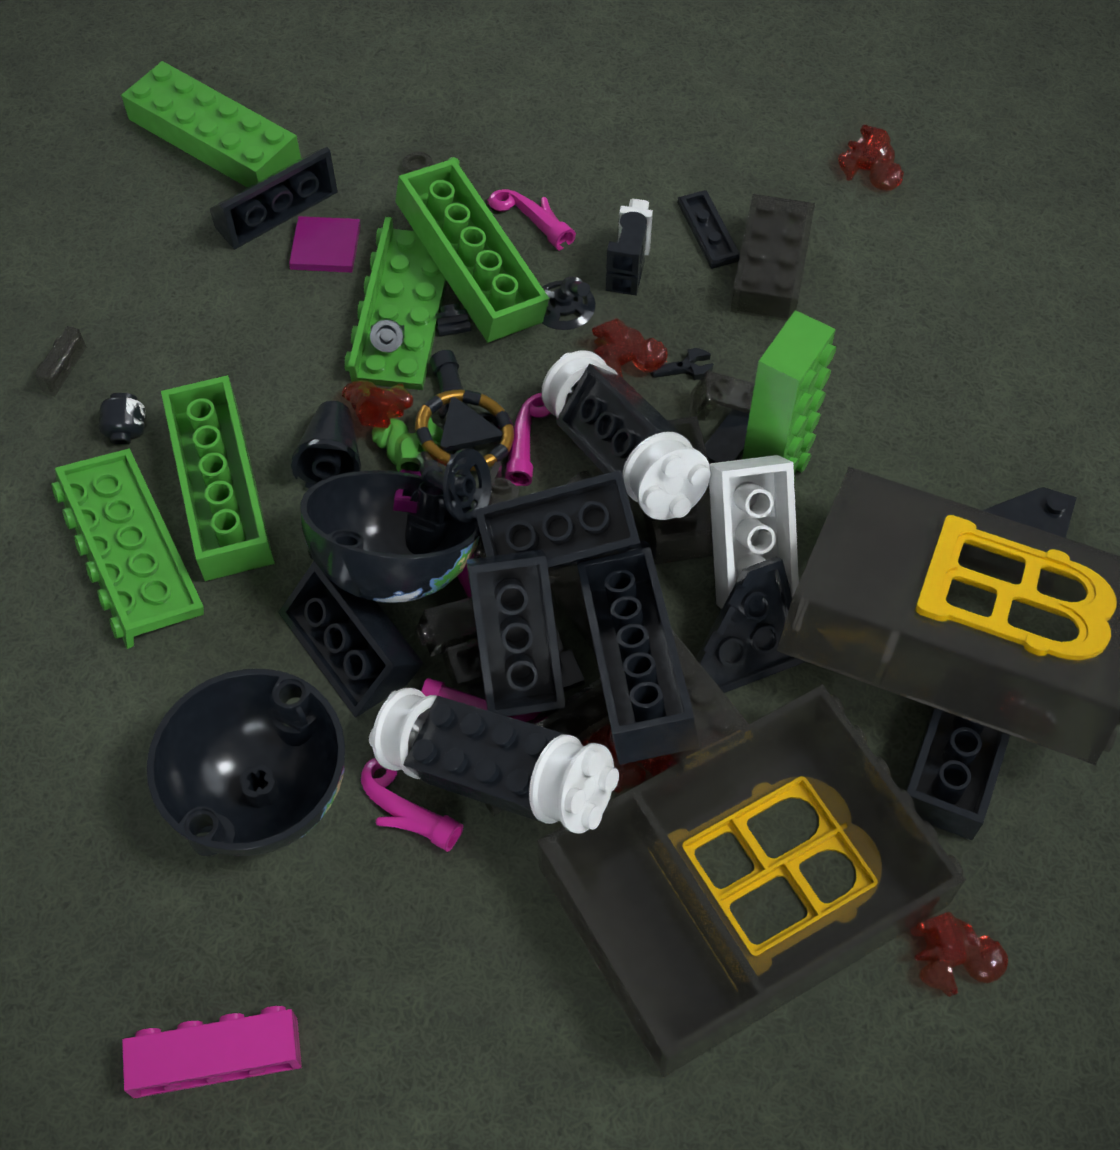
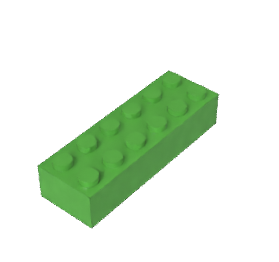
M163 61L121 95L129 120L245 187H250L301 159L295 134Z
M455 158L400 175L396 192V204L487 343L542 323L550 298Z
M795 310L758 361L742 459L779 455L793 462L794 474L796 471L802 473L806 469L811 459V454L808 451L816 438V434L812 432L821 417V414L817 411L826 395V392L822 391L831 374V370L827 366L832 361L836 352V346L832 345L836 329Z
M229 376L161 391L195 557L204 580L208 581L275 564L237 402Z

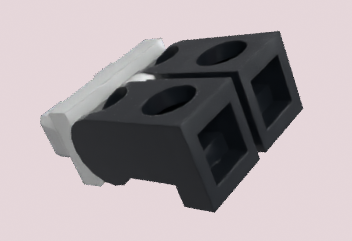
M630 199L629 207L621 206L618 242L609 241L607 248L606 291L637 296L645 264L644 256L649 255L653 210H649V202L646 200Z

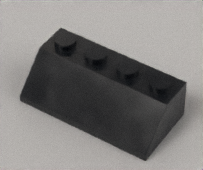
M324 147L314 151L209 208L216 230L235 250L338 193L330 149Z
M313 561L278 612L355 718L388 698L393 691H398L408 685L424 664L376 601L363 599L343 590L324 574L315 561Z

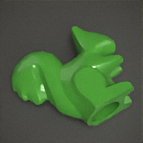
M430 417L428 429L434 443L440 448L443 430L433 423ZM389 418L378 422L372 430V440L379 448H386L387 457L396 466L397 471L400 472L403 469L420 472L417 456L424 449L421 447L416 433H409L407 425L397 418Z

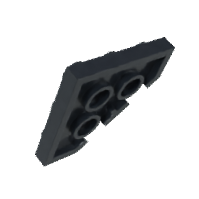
M1041 487L966 516L963 519L973 522L978 530L1044 552H1048L1051 549L1062 551L1077 497ZM965 543L959 556L960 558L1019 577L1023 576L1025 563ZM1041 569L1038 583L1051 587L1056 574Z
M776 556L744 568L694 660L701 690L707 699L808 661L783 559Z

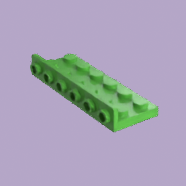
M385 217L383 228H378L376 234L377 252L371 253L370 269L372 272L370 276L365 277L364 301H359L358 326H353L351 343L353 347L351 352L347 351L345 371L350 372L352 383L423 390L437 328L435 315L440 313L447 280L415 231L394 229L392 217ZM381 319H391L399 325H404L405 338H403L401 346L392 352H382L376 349L370 339L371 325H374Z
M130 448L55 468L56 482L51 483L57 503L63 502L66 507L62 510L68 529L75 528L77 535H74V541L80 556L86 555L89 562L85 563L89 579L92 583H99L101 589L97 590L98 598L104 611L110 609L113 617L109 621L116 639L122 637L128 649L134 646V636L204 615V606Z

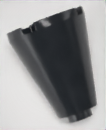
M326 401L318 407L293 453L291 461L293 476L296 479L299 477L306 482L305 487L308 489L329 477L361 471V461L351 412L345 404L339 401Z

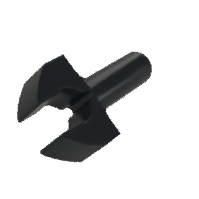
M700 348L687 349V357L683 361L652 365L650 373L653 378L686 373L693 376L694 380L706 378L713 371L714 364H705L703 366L695 364L697 361L710 360L711 354Z

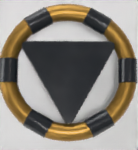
M465 389L439 393L422 405L416 417L415 430L421 447L434 460L444 466H447L450 458L453 456V454L447 453L448 451L456 453L461 449H474L477 445L500 441L488 455L483 456L488 467H492L508 455L513 445L514 428L508 413L496 401L479 392ZM450 403L439 448L434 443L428 429V421L430 416L438 409ZM464 403L480 406L489 411L495 417L500 430ZM464 458L458 460L454 465L462 463ZM473 466L470 471H476L475 467Z

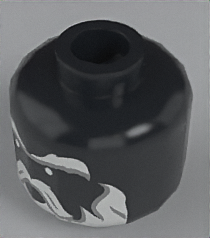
M121 392L113 393L110 395V398L105 399L101 403L99 430L103 435L110 438L111 443L130 444L131 439L139 438L143 435L145 407L138 401L135 395Z

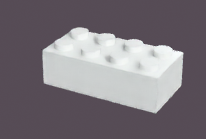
M779 455L709 464L711 472L709 489L716 605L721 609L723 608L744 568L777 556L783 559L794 607L800 606L793 462Z

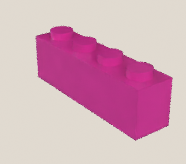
M284 1006L267 1007L261 1010L260 1015L245 1017L241 1013L227 1014L221 1016L219 1022L204 1025L201 1021H187L178 1024L176 1030L161 1032V1029L158 1028L142 1029L135 1033V1037L122 1039L124 1091L133 1099L302 1068L297 1017L292 1009L286 1010Z

